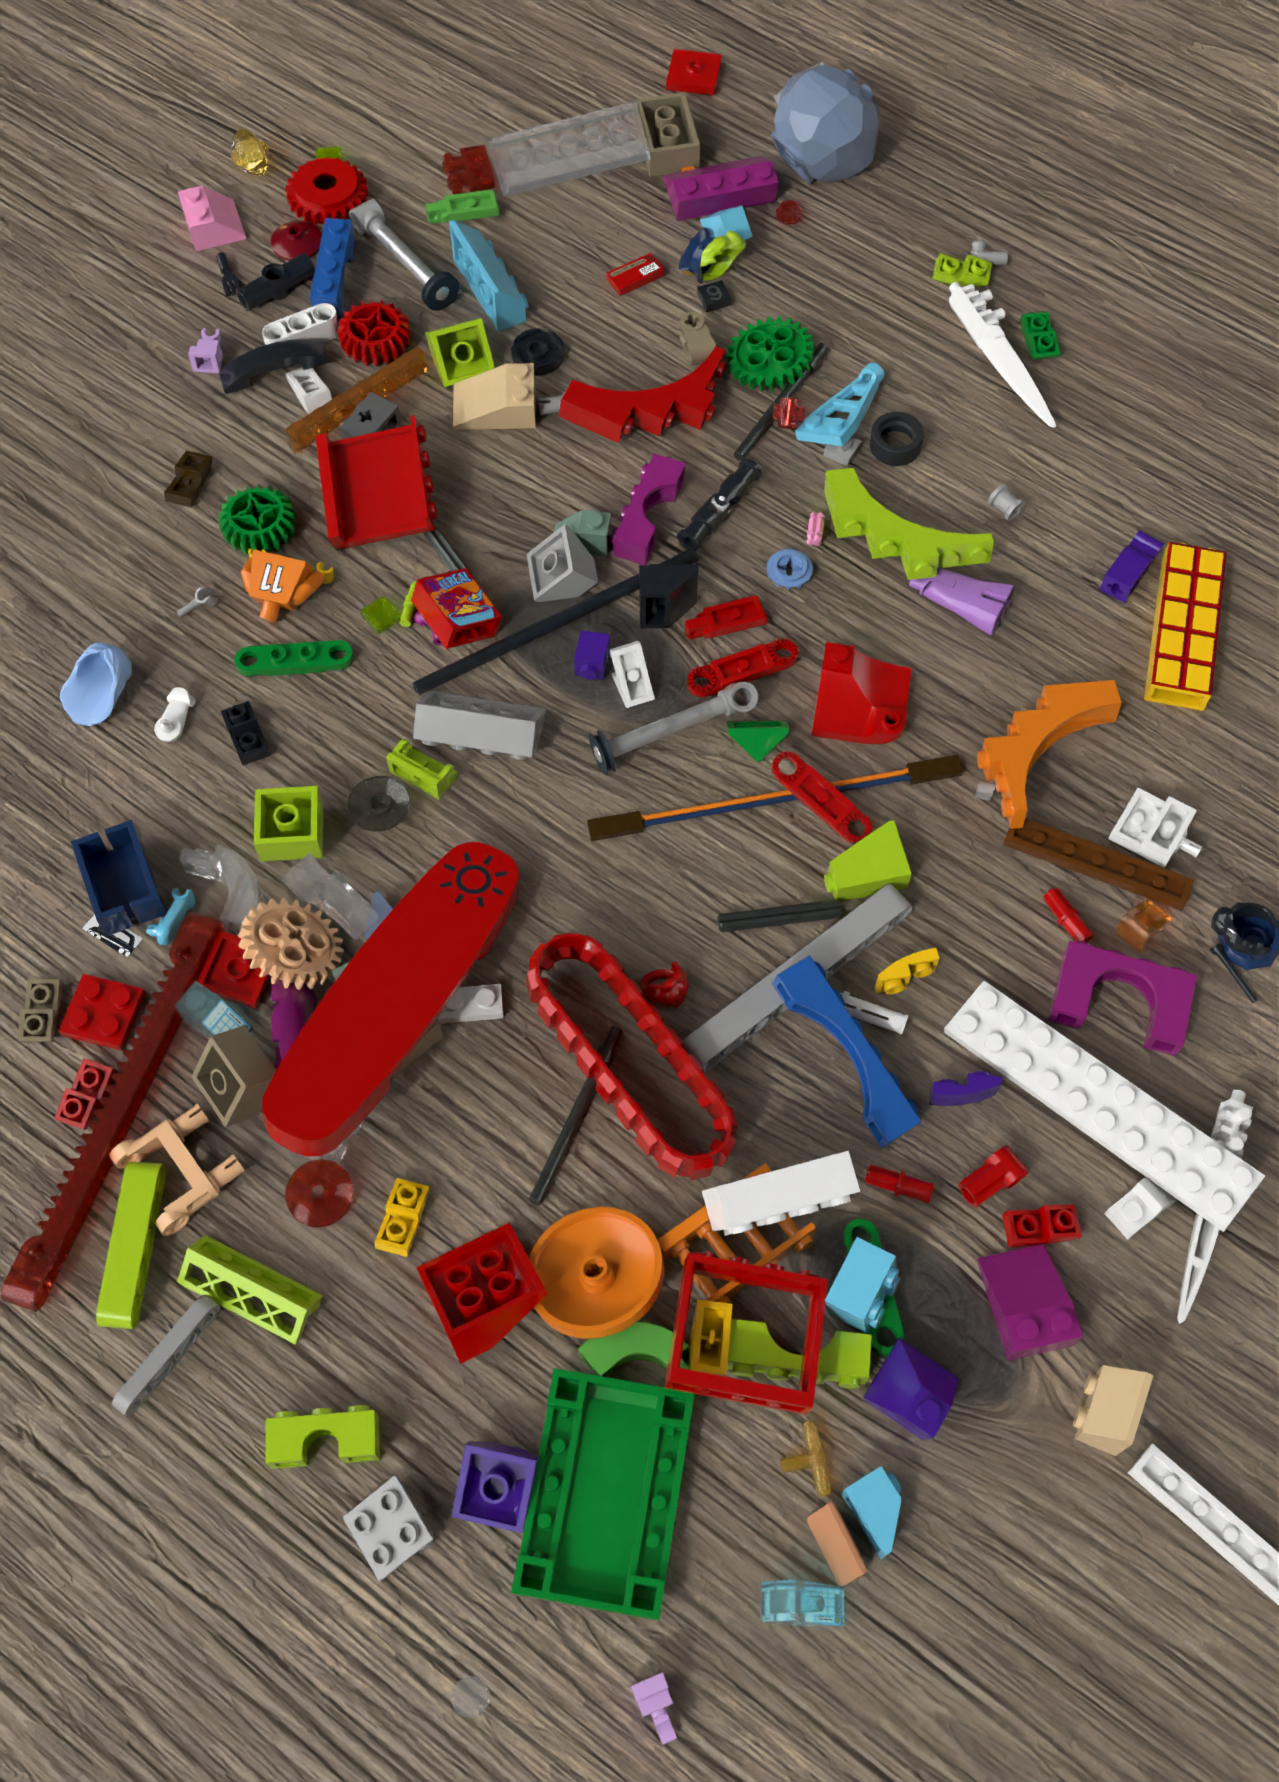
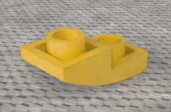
M937 947L913 953L888 966L878 975L874 987L875 992H885L889 995L897 994L907 989L912 975L916 978H922L935 972L939 962Z
M400 1178L396 1179L385 1206V1217L374 1242L375 1249L408 1257L423 1214L429 1186Z

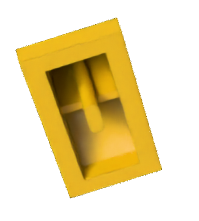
M697 1300L689 1340L690 1370L726 1376L733 1304Z

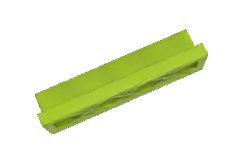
M207 1235L187 1248L177 1283L200 1295H208L224 1308L293 1344L300 1341L307 1318L319 1308L323 1295ZM193 1264L203 1269L207 1281L201 1282L190 1276ZM227 1281L232 1284L237 1296L230 1297L224 1294L219 1282ZM255 1296L261 1299L267 1311L260 1313L254 1310L249 1298ZM286 1312L297 1318L294 1329L283 1325L279 1313Z

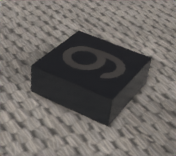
M722 280L697 287V295L706 312L731 306V297Z

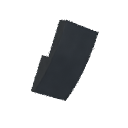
M249 701L221 711L242 766L271 756Z

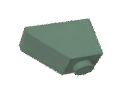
M581 510L555 524L554 532L566 524L572 529L591 555L607 557L611 538V513Z

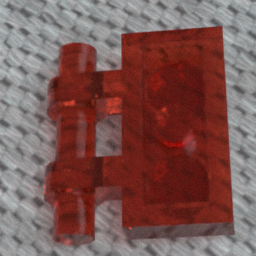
M484 144L460 148V156L453 157L451 153L443 155L444 161L442 166L444 173L448 175L447 185L453 195L462 194V187L467 185L470 192L495 188V180ZM464 169V172L457 173L458 170Z

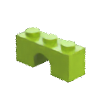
M366 1405L348 1407V1412L334 1413V1409L319 1408L312 1410V1415L298 1416L296 1411L277 1412L276 1418H266L265 1463L271 1469L308 1466V1450L314 1440L325 1435L337 1438L339 1458L343 1463L379 1461V1416L375 1410H370V1407Z

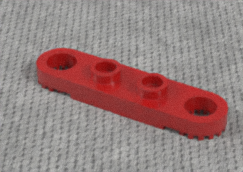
M779 638L777 641L774 640L771 643L761 644L711 661L710 664L702 667L698 666L696 669L693 668L688 673L687 688L694 696L707 697L718 693L730 684L748 683L788 669L797 661L798 647L790 639L786 640V638H783L781 640ZM784 649L789 651L791 656L780 659V657H777V654L775 655V652ZM704 677L710 682L707 686L699 687V685L696 686L694 680Z
M787 751L781 752L775 757L771 765V772L774 778L846 842L855 845L872 833L873 826L869 817L855 807L856 805L814 768L805 763L799 755ZM783 760L793 762L795 772L790 775L782 774L779 769V763ZM851 821L861 822L864 826V834L859 837L851 835L848 824Z

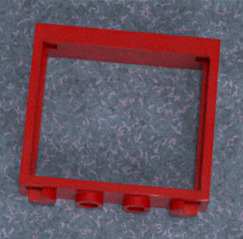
M706 1251L705 1254L699 1252L688 1253L683 1265L664 1388L806 1415L813 1409L828 1279L810 1274L809 1270H800L798 1273L784 1271V1267L778 1264L768 1263L764 1264L763 1267L751 1265L749 1260L741 1257H730L729 1260L715 1258V1254ZM694 1274L810 1296L798 1390L680 1368Z

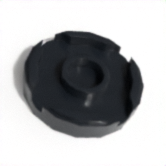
M540 328L526 330L516 336L514 344L511 346L513 363H534V375L537 376L552 373L564 361L565 351L562 339L550 330L548 332H544Z

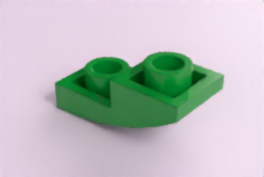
M1048 312L1022 314L1020 318L1021 329L1032 360L1059 357L1060 350L1056 330L1051 329Z

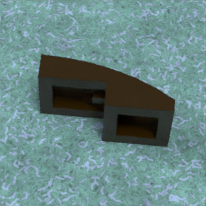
M186 450L174 467L176 476L164 492L165 501L192 508L207 479L212 464V456Z

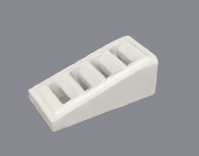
M303 367L285 374L286 379L308 415L312 416L333 407L329 388L313 368L303 370Z

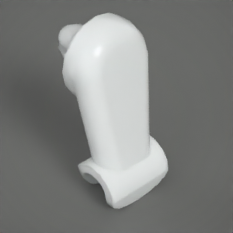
M175 687L167 697L169 704L162 717L155 724V734L164 742H173L180 738L183 733L188 709L193 707L196 702L195 698L186 689L181 687Z

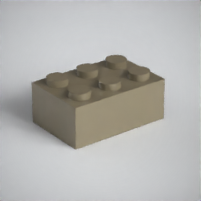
M685 92L635 99V125L649 176L681 172V168L687 166H694L695 169L699 168L700 143Z

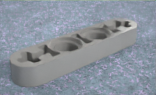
M206 1294L199 1297L118 1391L112 1402L113 1407L125 1417L134 1414L213 1322L219 1313L220 1305Z

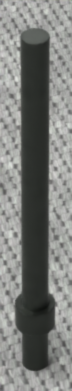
M819 343L815 348V353L813 354L814 362L809 363L810 370H803V378L795 376L794 385L790 383L786 385L785 389L782 390L733 453L737 460H742L806 377L812 375L818 368L820 359L828 350L824 343Z
M616 1026L611 1027L602 1047L597 1048L608 1068H610L616 1056L614 1050L623 1033ZM586 1078L528 1199L536 1205H541L596 1090L597 1083L594 1078Z

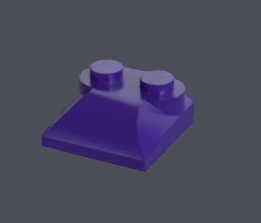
M468 1441L465 1445L451 1517L523 1533L539 1457L524 1449L489 1441Z

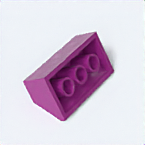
M763 156L664 175V181L677 221L711 215L737 206L746 208L775 202L779 184L772 161Z

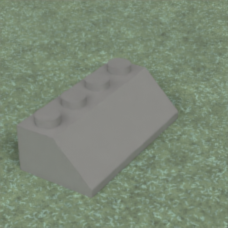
M429 691L416 703L413 739L422 740L423 744L430 746L444 743L450 744L451 748L456 750L476 748L481 749L480 752L487 755H497L501 752L510 754L511 758L525 760L528 757H532L537 751L546 708Z

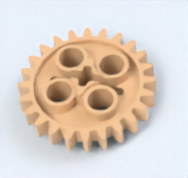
M272 898L269 900L268 905L260 902L257 909L251 908L248 916H245L238 937L241 938L239 948L246 949L242 956L243 959H253L250 965L251 969L258 967L262 969L259 975L261 978L269 974L272 976V984H275L280 979L283 980L284 988H288L290 982H292L298 990H301L305 982L312 989L316 982L323 985L327 978L331 979L333 976L331 971L338 968L342 961L341 956L344 949L340 948L343 939L336 937L339 931L338 928H329L332 920H322L320 918L321 910L315 913L310 912V904L302 908L298 900H295L293 905H289L286 898H282L278 905Z

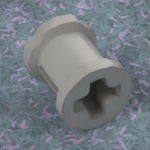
M1001 484L990 495L988 504L991 507L996 506L1005 514L1007 521H1012L1022 512L1026 502L1023 499L1018 500L1008 491L1009 487L1006 484Z

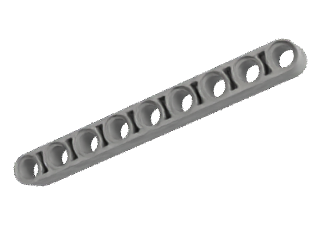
M892 884L886 885L683 1040V1049L688 1055H694L704 1068V1074L788 1009L772 985L777 974L810 955L814 962L821 964L827 978H829L903 921L912 911L913 905Z

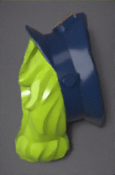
M704 227L690 240L686 250L680 257L679 270H681L682 274L690 276L693 273L696 274L700 284L706 280L719 278L730 267L736 256L745 249V241L741 235L733 230L728 231L725 236L714 237L713 229Z

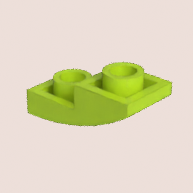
M939 253L935 261L932 279L948 284L958 282L960 286H968L970 284L974 286H987L992 263L969 254L964 261Z

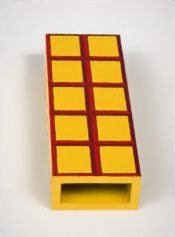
M1169 541L1161 561L1144 700L1204 711L1212 695L1226 551Z

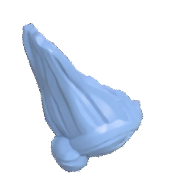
M94 643L76 661L70 677L61 689L60 700L64 710H66L77 725L92 727L96 724H101L112 713L118 697L123 691L127 680L132 675V662L120 647L111 643Z

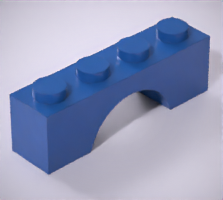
M325 218L310 301L312 307L322 303L333 305L338 322H340L339 319H342L345 303L346 262L352 263L356 242L352 220Z

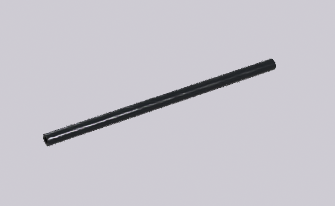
M691 548L658 565L693 564L698 561V555ZM639 574L412 682L418 696L639 590Z

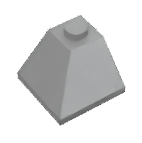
M566 524L526 554L534 601L536 602L579 597L598 583L594 558Z

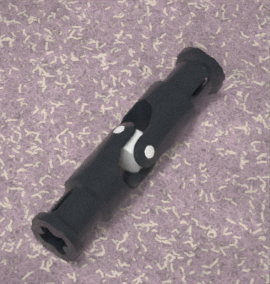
M742 459L735 473L729 474L721 483L719 492L717 494L714 493L693 515L691 523L685 530H680L677 534V539L685 549L693 548L697 551L701 540L705 536L710 535L728 515L731 507L741 500L747 493L748 486L752 481L758 480L762 472L758 464L751 459Z

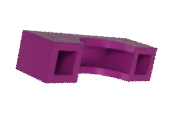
M654 453L649 464H644L641 472V481L639 485H634L631 493V502L629 506H624L620 518L621 523L619 527H614L611 534L610 543L613 544L615 557L641 565L647 564L655 546L656 527L647 520L645 514L657 504L676 501L685 481L684 462Z

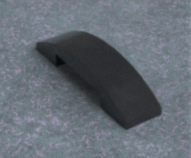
M308 339L285 340L255 348L239 356L224 367L219 376L226 395L251 387L250 377L301 362L303 370L329 363L322 341Z

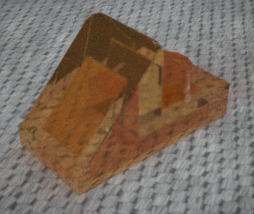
M1147 898L1123 915L1115 934L1132 949L1140 953L1153 936L1164 929L1172 918Z

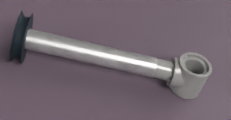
M370 199L349 211L352 224L358 233L376 236L424 286L422 300L428 308L433 311L445 309L454 301L459 291L457 279L449 272L442 271L434 274L385 224L384 213L375 199Z
M734 683L719 691L718 697L608 741L600 730L597 731L595 736L590 733L589 742L599 768L605 775L608 774L609 769L615 772L616 764L614 757L721 714L731 716L736 713L750 711L757 704L758 692L750 683ZM737 690L742 691L745 697L741 706L735 701L734 696Z

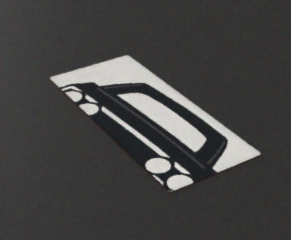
M95 914L82 928L126 958L143 940V938L129 929L106 937L96 920Z

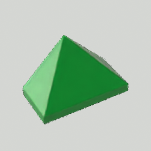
M786 720L727 721L728 734L758 763L789 734Z

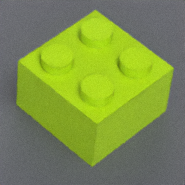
M318 786L255 789L254 846L260 861L323 858V801Z

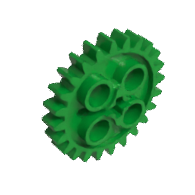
M768 316L764 323L758 318L756 321L757 325L753 326L747 323V331L739 329V337L731 338L733 344L728 345L729 353L726 354L729 371L733 373L734 380L739 379L741 386L748 383L749 390L754 389L756 385L759 386L760 392L766 386H769L771 392L774 391L775 385L785 389V382L788 381L794 385V377L803 378V370L809 371V363L814 362L813 354L815 349L812 335L808 334L807 327L801 328L800 321L793 324L790 317L785 322H782L781 316H778L776 321H772L771 317Z

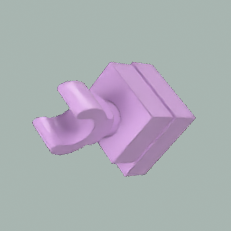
M203 328L201 331L202 339H198L197 346H190L188 353L193 372L220 373L223 359L220 347L222 341L220 330L216 329V333L213 336H208L206 328Z
M663 1672L630 1686L642 1717L651 1714L661 1743L666 1744L677 1739L665 1707L673 1704L667 1689L668 1685Z

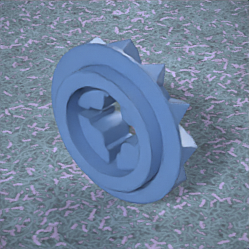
M785 549L774 553L769 558L766 570L768 579L775 582L776 588L781 585L789 590L791 587L800 589L802 584L809 583L813 567L810 559L804 553L793 549ZM788 563H791L793 571L791 576L786 574Z

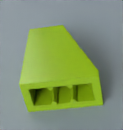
M895 821L886 822L830 861L828 874L824 875L827 892L833 893L834 900L837 899L842 902L872 896L888 884H892L897 890L908 888L912 874Z

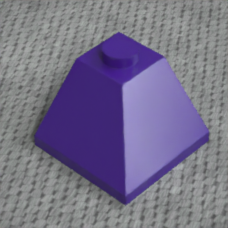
M898 1338L862 1399L919 1439H931L937 1434L952 1407L958 1378L901 1338Z

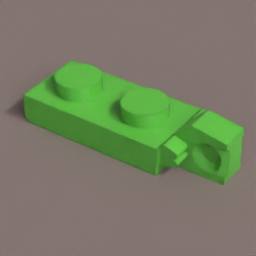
M493 189L443 196L444 199L441 201L426 204L428 223H447L452 220L462 221L499 216V207Z

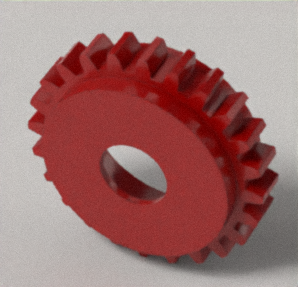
M327 157L307 161L303 166H298L297 172L293 171L291 173L292 178L287 179L288 186H285L287 202L290 205L291 211L296 212L298 218L303 216L304 222L311 221L314 222V225H324L325 218L349 219V211L366 202V197L369 195L363 171H358L357 165L350 166L348 160L344 162L340 158ZM321 181H337L334 187L326 190L319 189L314 185Z

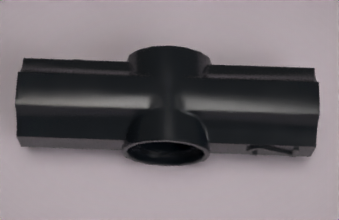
M305 253L294 257L282 265L277 263L268 264L262 269V276L235 290L237 298L246 311L257 307L269 299H285L290 293L289 288L312 276L315 273V268Z

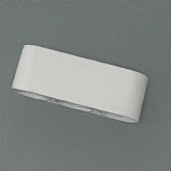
M322 303L269 323L262 330L265 345L294 339L322 341V343L333 340L338 336L339 327L336 310L333 305Z

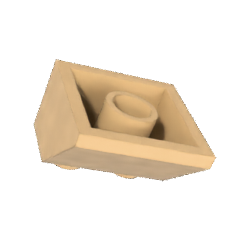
M1105 1365L1095 1374L1090 1373L1083 1393L1088 1394L1085 1407L1079 1406L1073 1421V1426L1078 1428L1074 1439L1113 1456H1117L1131 1446L1154 1375L1148 1372Z

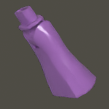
M937 568L936 577L913 579L909 583L910 587L920 590V595H924L936 604L956 613L989 635L995 633L1014 592L1013 585L976 579L941 568Z

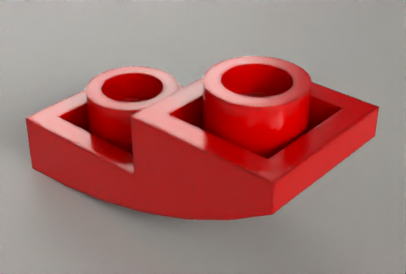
M83 1058L72 1088H66L54 1120L86 1130L101 1107L117 1073V1069Z
M1075 1204L1043 1205L1039 1209L1007 1210L1002 1214L1008 1248L1059 1243L1082 1237Z

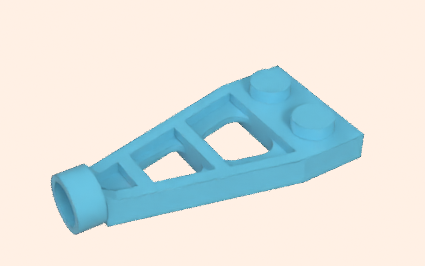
M876 363L867 364L857 379L812 412L795 430L797 440L843 447L857 431L879 388L880 382L885 377L883 369ZM854 395L862 396L860 401L849 400ZM835 411L850 413L847 419L828 417Z

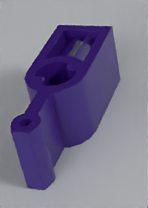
M1139 530L1105 574L1100 590L1125 603L1145 576L1151 563L1160 553L1165 543Z

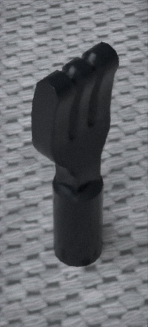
M219 252L216 255V259L223 274L221 282L226 297L231 294L235 295V290L240 288L237 277L231 274L226 254Z

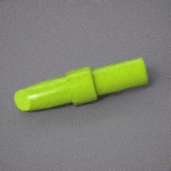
M417 581L411 584L408 595H406L403 603L404 608L399 623L404 627L411 625L414 612L417 610L411 601Z

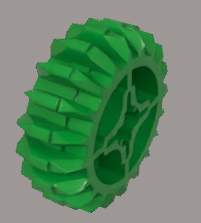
M260 484L256 488L251 489L247 485L245 491L242 492L237 489L236 496L228 495V503L222 504V512L219 513L220 531L228 545L231 544L235 551L241 549L245 555L248 554V550L251 548L252 551L254 549L259 551L265 549L267 553L272 548L279 551L280 543L288 544V537L294 536V528L297 524L295 508L292 506L288 495H284L280 489L274 491L271 485L263 489ZM256 517H259L260 523H257Z

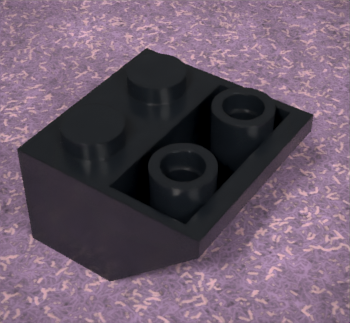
M698 564L639 565L640 629L670 628L697 604Z

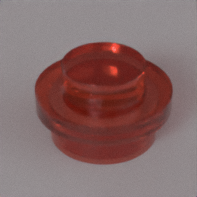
M784 200L776 209V218L783 224H795L801 219L802 211L796 201Z

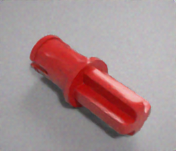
M1058 888L1049 890L1043 896V900L1057 917V924L1059 926L1063 925L1075 942L1084 941L1088 943L1094 937V933L1090 931L1078 915L1080 912L1078 908L1074 909Z
M875 1165L868 1167L865 1176V1183L894 1192L896 1197L901 1194L924 1201L927 1204L930 1201L934 1187L933 1182L905 1175L903 1170L901 1173Z

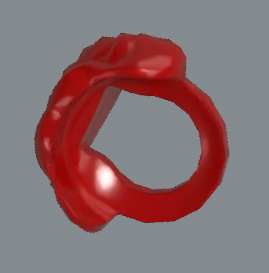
M674 961L672 962L671 970L656 969L644 975L640 981V988L644 992L645 998L649 1001L678 1008L687 996L689 989L688 975L678 962ZM659 978L669 979L663 984H650L652 981Z

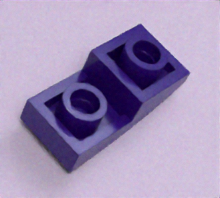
M976 1071L968 1073L963 1085L951 1079H943L939 1082L934 1081L929 1094V1105H965L996 1095L1001 1085L1002 1077L993 1076L990 1072Z

